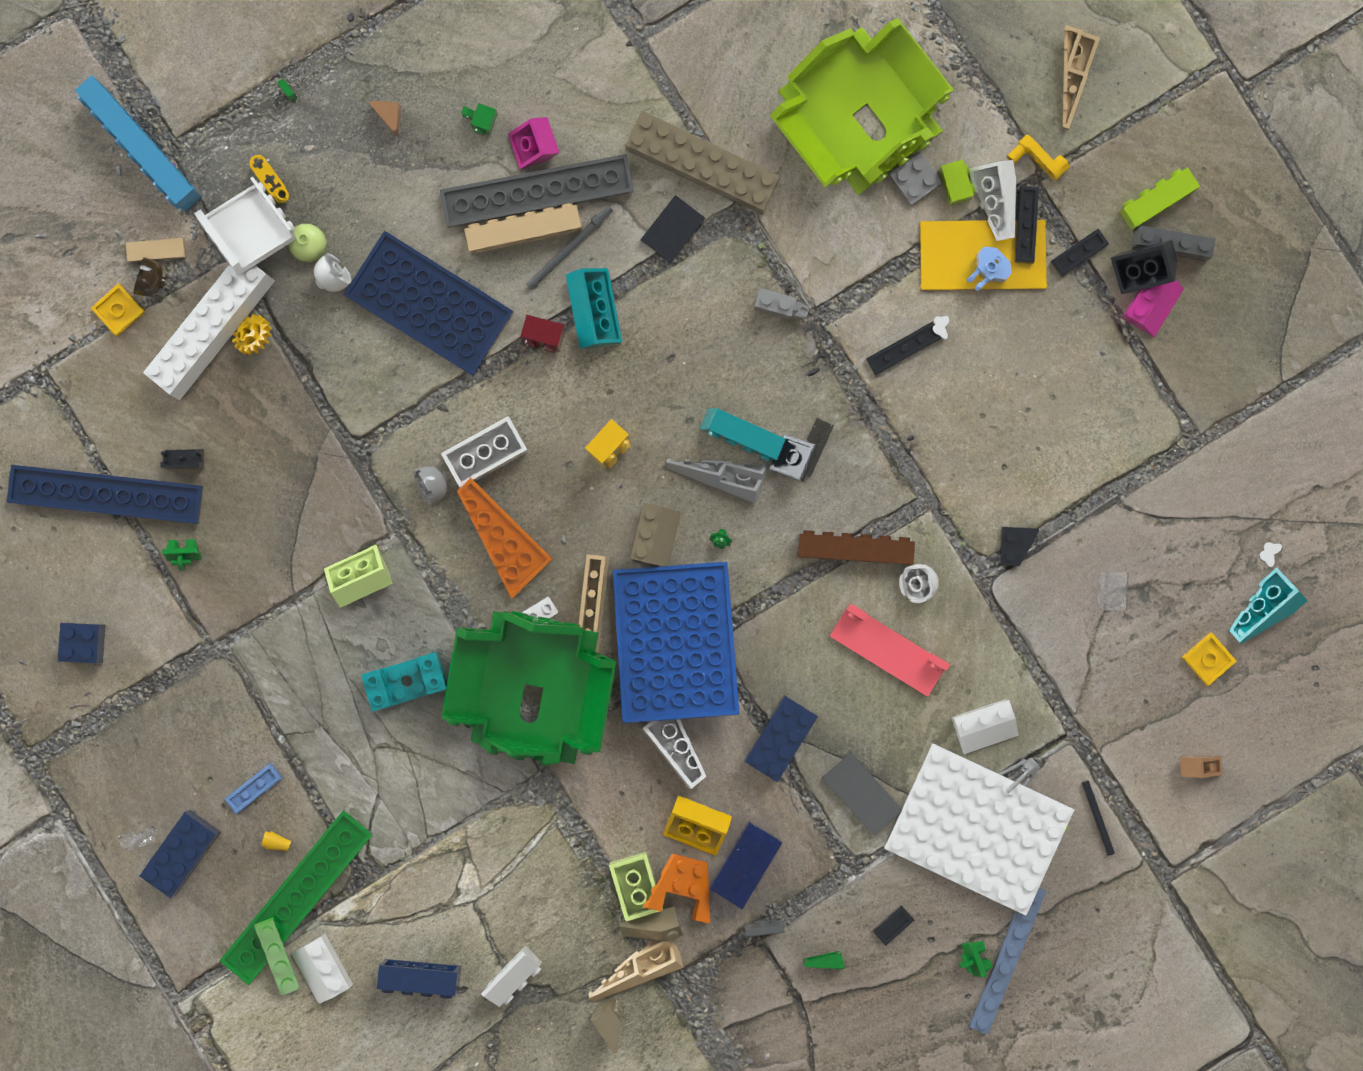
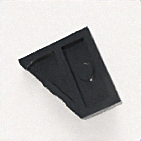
M1001 527L1000 565L1020 566L1035 540L1039 528Z

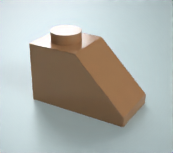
M1181 757V777L1205 778L1222 775V757Z

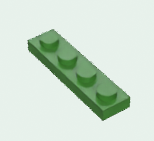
M272 917L254 924L281 996L300 989L274 918Z

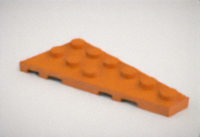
M470 477L457 492L511 599H513L552 560V557Z

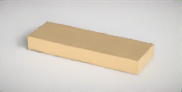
M184 238L126 242L127 262H141L143 257L152 260L186 258Z

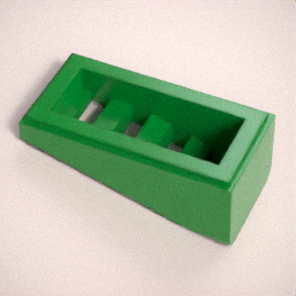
M840 951L803 958L805 967L845 969Z

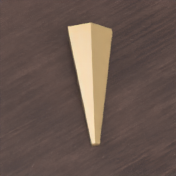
M1065 25L1063 128L1065 129L1070 128L1100 37L1085 33L1083 30Z
M648 940L647 946L640 952L636 951L615 969L616 973L609 979H604L601 982L602 985L594 992L590 991L588 993L589 999L594 1002L683 968L680 951L674 940Z

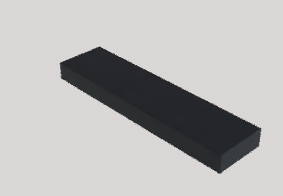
M1019 186L1014 261L1016 263H1035L1039 187Z
M933 321L866 358L874 375L883 372L940 340L942 337L933 331L935 326Z

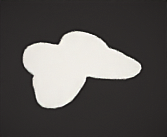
M937 316L934 318L935 326L933 331L944 339L948 337L945 326L949 322V317Z
M1271 542L1266 543L1264 551L1260 553V558L1269 567H1272L1275 562L1274 554L1282 549V545Z

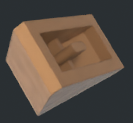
M370 101L371 108L397 136L400 130L401 117L399 102Z

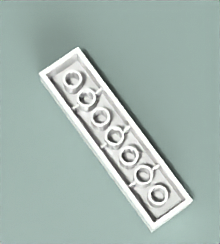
M229 265L143 373L169 395L181 400L275 280L256 265L239 276Z

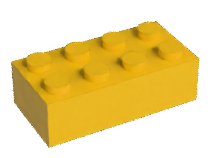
M611 419L585 449L604 469L607 467L611 469L618 461L617 456L620 453L624 455L629 450L631 440L629 434Z

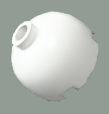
M329 253L322 256L316 262L314 267L315 283L320 289L338 292L345 289L352 282V278L347 268L344 267L342 270L338 265L340 261Z
M915 564L909 566L900 575L899 587L901 593L911 599L909 601L913 603L928 601L938 590V576L927 565Z

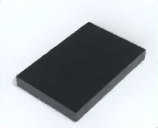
M675 195L640 240L671 264L704 222L705 217Z

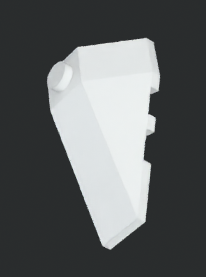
M1013 160L999 161L970 168L971 182H973L975 193H977L981 201L979 204L988 216L987 221L996 240L1014 238L1016 175Z

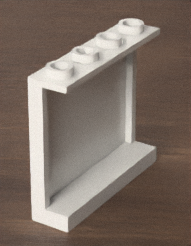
M253 177L250 178L253 183L251 187L208 214L204 215L201 209L194 213L200 225L237 276L296 240L293 233L295 228L292 223L285 221L284 218L286 216L281 208L276 209L274 206L276 203L272 196H267L261 182L257 183Z

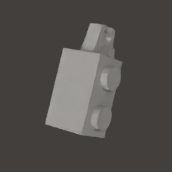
M760 288L754 310L791 320V317L806 319L809 306L796 301L797 298Z

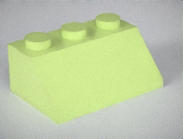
M377 545L324 568L330 593L340 608L393 584Z

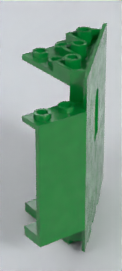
M493 611L490 629L460 627L456 629L441 718L452 726H459L460 723L472 726L471 742L480 744V747L487 750L489 754L498 755L499 752H504L508 754V757L516 760L532 758L539 761V764L543 766H551V764H559L560 762L575 764L577 750H581L580 753L585 755H592V752H600L617 661L596 652L599 632L584 630L579 624L554 621V619L541 616L535 617L517 611H512V613ZM525 684L543 688L538 718L532 723L525 722L520 715Z

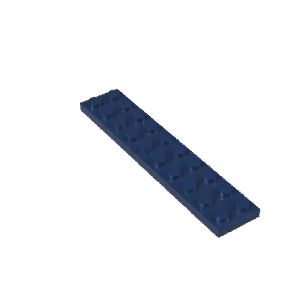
M11 465L7 503L199 524L203 486Z

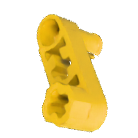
M1025 135L1018 142V145L1006 155L1007 159L1013 160L1015 164L1027 153L1055 181L1070 168L1068 161L1064 157L1058 155L1053 160L1029 135Z
M254 155L249 162L250 170L277 203H285L289 198L285 185L263 156ZM257 159V161L261 160L263 162L261 169L253 167L254 160ZM265 176H274L273 183L275 185L279 183L281 187L271 192L270 189L273 187L270 183L266 184L264 182L266 180ZM284 192L285 197L280 198L278 193Z

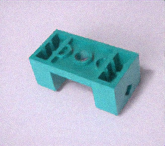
M439 651L361 674L372 712L445 690L448 681ZM406 675L412 678V684L409 687L404 686L402 683V679Z

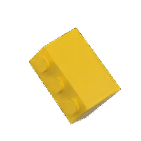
M678 795L663 836L716 856L727 834L732 816Z

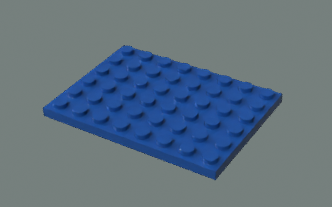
M728 562L613 570L623 724L739 715Z

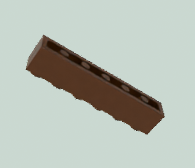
M803 530V534L800 533L798 536L797 557L914 565L915 541H910L909 537H899V540H891V536H880V539H872V535L861 534V537L858 538L853 537L852 533H841V536H834V532H822V535H815V531Z

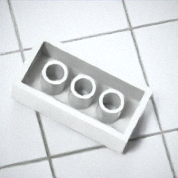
M507 416L442 452L441 455L457 484L461 487L470 477L477 481L529 451L511 418Z

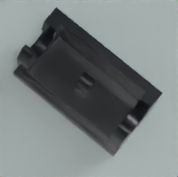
M204 449L161 451L163 462H160V468L204 469Z

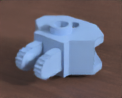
M984 246L976 255L977 268L967 281L969 283L972 282L978 274L984 279L976 285L975 289L977 292L990 281L1004 282L1011 275L1010 261L997 248Z

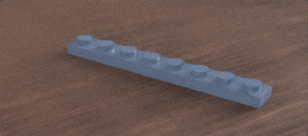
M1038 889L1027 915L1015 912L969 1024L970 1028L988 1035L1046 890Z

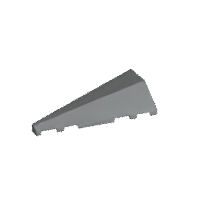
M668 458L666 468L756 503L762 491L768 463H763L762 466L751 465V462H745L744 465L732 464V461L702 460V463H693L690 459H685L684 462H674L671 458Z

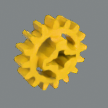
M252 314L251 318L247 316L245 321L237 328V332L232 334L236 337L232 340L235 343L234 347L244 355L247 353L251 356L253 352L258 354L259 348L264 350L263 345L265 343L269 344L267 338L272 336L269 333L272 330V327L269 326L270 323L261 315L256 316Z

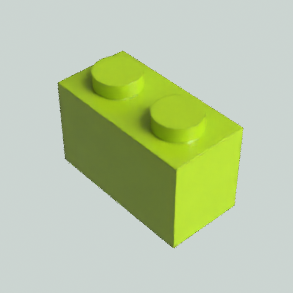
M963 159L942 165L939 168L949 206L973 198L975 187L973 182L969 181V167L967 164H964Z

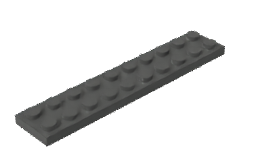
M627 154L440 190L447 228L525 214L531 211H540L550 207H561L569 203L577 204L634 193Z

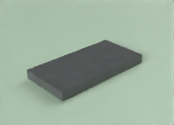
M852 752L822 777L873 835L877 834L902 811L899 805Z

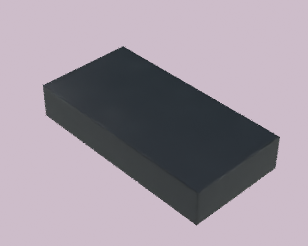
M900 905L872 931L886 946L915 920Z

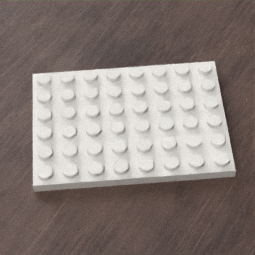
M932 743L884 849L1019 913L1027 915L1074 809L1021 784H1018L1010 793H1007V789L1014 781Z

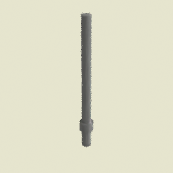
M607 205L598 215L595 214L590 219L591 222L529 280L526 285L532 289L592 230L603 224V220L613 209Z

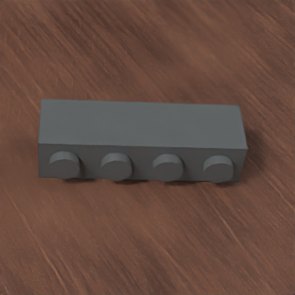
M1141 225L1134 231L1133 249L1172 240L1178 257L1208 261L1213 257L1215 238Z

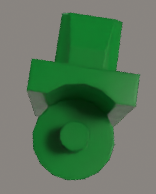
M187 539L185 548H179L180 543L177 540H168L166 549H162V555H165L166 560L171 561L172 566L178 565L180 571L185 570V565H191L192 560H201L202 557L195 539Z
M983 941L962 943L964 953L961 954L963 961L958 963L959 968H966L967 973L972 972L973 977L980 976L983 978L987 976L986 972L992 968V964L988 958L982 960L979 954L986 949Z

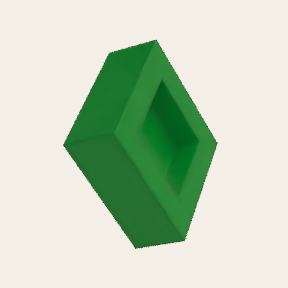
M283 78L277 82L291 102L298 98Z

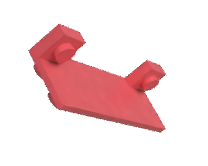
M851 603L847 606L830 634V637L925 696H929L943 671H947L950 666L946 661L927 652Z

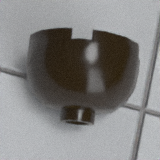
M143 257L133 290L134 294L152 296L158 292L159 288H164L166 277H163V269L160 264L152 259Z

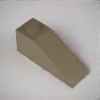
M675 907L619 923L622 934L626 937L668 941L683 936Z

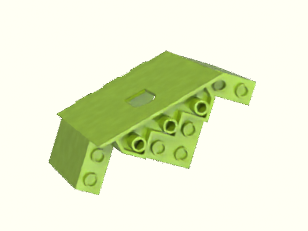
M899 18L888 22L872 39L865 29L861 27L856 32H853L850 28L822 40L787 76L789 82L778 90L785 102L781 103L769 116L825 188L830 185L836 186L842 180H847L855 192L860 195L877 181L878 183L882 182L887 178V173L898 165L900 167L909 161L908 158L919 149L921 151L931 144L930 141L943 132L931 115L938 110L937 106L939 104L943 105L950 99L949 95L954 89ZM866 104L886 129V135L881 140H872L853 116L854 113Z

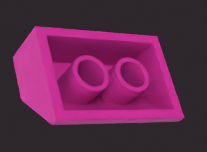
M1175 279L1171 283L1138 290L1121 318L1154 338L1184 288Z

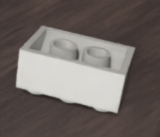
M1007 699L951 717L963 754L1019 736L1016 718L1010 701Z
M326 934L291 952L318 1004L339 995L353 985Z
M525 946L484 987L481 995L499 1007L503 1003L507 1005L514 997L512 994L517 989L521 991L528 983L526 979L530 975L534 977L541 970L539 966L542 961Z

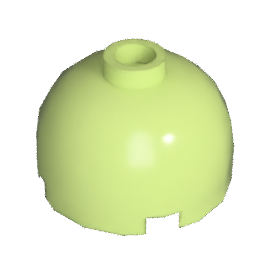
M300 224L294 227L295 231L293 233L296 240L289 243L288 248L297 260L314 262L324 255L327 240L324 233L317 226Z

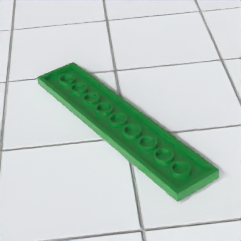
M343 810L219 961L247 985H250L268 963L254 924L273 917L284 944L373 836V833Z

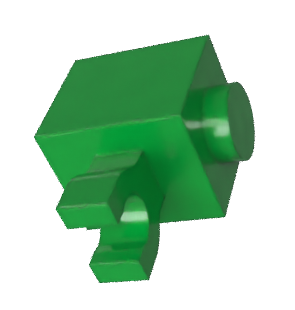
M478 103L476 111L463 106L461 111L462 117L472 119L471 127L475 133L483 136L485 134L491 135L498 116L496 109Z

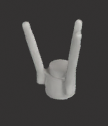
M1031 757L1027 761L1023 758L1017 764L999 773V775L1003 776L1022 766L1020 770L1023 774L1007 789V793H1010L1025 777L1028 779L1023 786L1027 787L1032 779L1038 775L1037 772L1041 768Z

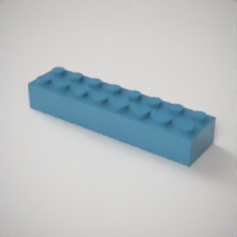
M93 75L75 89L79 95L77 99L87 107L90 114L102 124V127L115 139V142L128 153L129 158L140 167V170L146 177H149L153 185L166 196L165 198L177 210L181 208L186 212L202 198L198 191Z

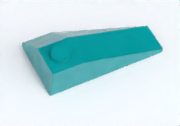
M1278 568L1274 569L1261 581L1259 590L1255 596H1251L1249 605L1245 611H1241L1229 629L1241 644L1292 615L1308 601Z

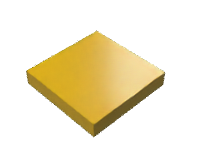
M120 283L90 308L116 337L121 335L145 313V310Z
M1212 632L1207 634L1182 656V659L1206 686L1211 685L1237 662Z

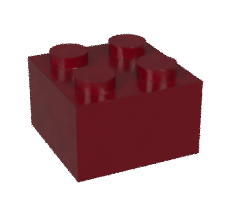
M526 314L520 337L528 347L537 348V346H540L546 352L555 353V351L560 352L566 329L564 324Z

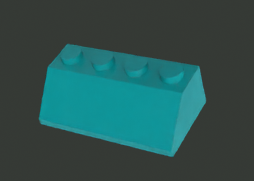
M580 268L565 274L580 349L598 348L622 343L608 268Z

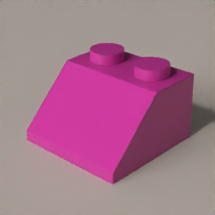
M548 117L531 118L508 133L520 169L548 161L560 153Z

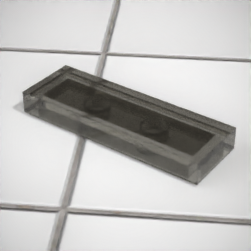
M816 418L806 442L818 446L806 475L811 478L834 425L819 418Z

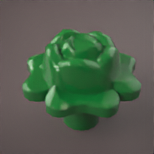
M720 529L717 533H711L709 540L713 542L715 548L724 549L726 546L731 545L732 539L726 534L727 531L725 529Z

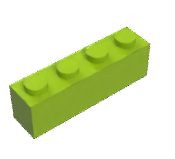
M1188 167L1183 171L1181 168L1170 174L1172 177L1167 181L1163 178L1154 184L1156 188L1151 191L1147 188L1139 194L1140 198L1135 201L1132 198L1123 204L1124 208L1120 213L1131 230H1134L1200 187Z

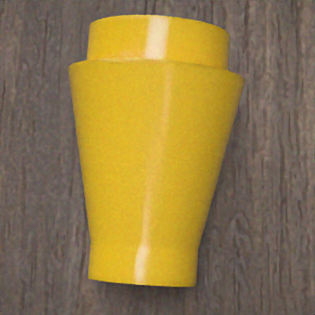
M265 831L261 846L267 850L288 852L291 840L272 831Z

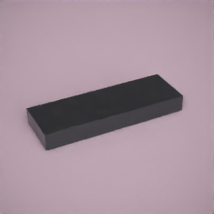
M1098 228L1050 262L1062 277L1109 243Z

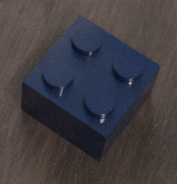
M60 623L58 662L103 663L105 625Z

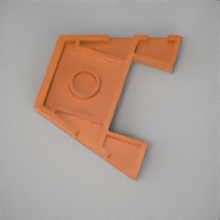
M671 854L660 874L659 882L651 890L652 894L649 900L645 901L643 908L662 912L666 892L696 899L691 920L710 924L708 863Z

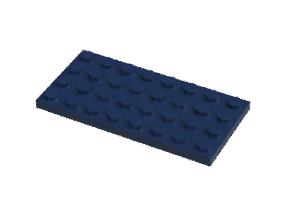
M385 230L344 293V296L472 376L475 375L514 313L513 310Z

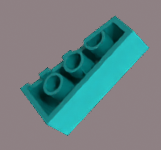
M708 408L700 426V430L707 432L709 436L716 439L726 440L725 443L735 447L736 445L743 447L742 450L747 453L753 454L755 452L760 454L759 458L768 462L771 459L777 460L785 442V438L718 408Z

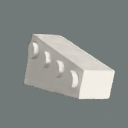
M680 719L652 721L641 728L689 789H692L707 777Z

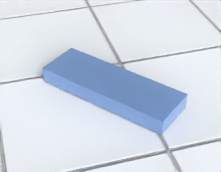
M270 763L226 797L225 801L235 814H238L283 777L274 765Z

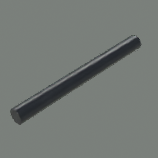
M1089 780L1083 781L1081 783L1107 855H1113L1115 852Z

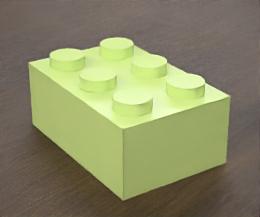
M647 851L610 862V871L625 921L659 912L643 908L645 901H648L652 894L651 890L657 885Z

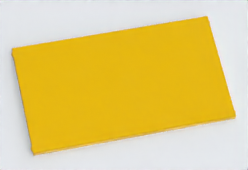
M987 220L920 221L921 290H976V285L984 279L979 274L970 283L967 279L975 272L977 268L976 255L984 246L997 248L1010 261L1011 275L1004 282L990 281L980 290L1046 289L1045 220H1037L1034 264L1014 262L1017 220H1015V237L1000 241L996 240Z

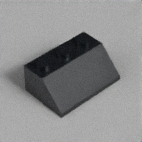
M1172 240L1121 252L1111 257L1121 294L1171 283L1176 279L1177 255Z

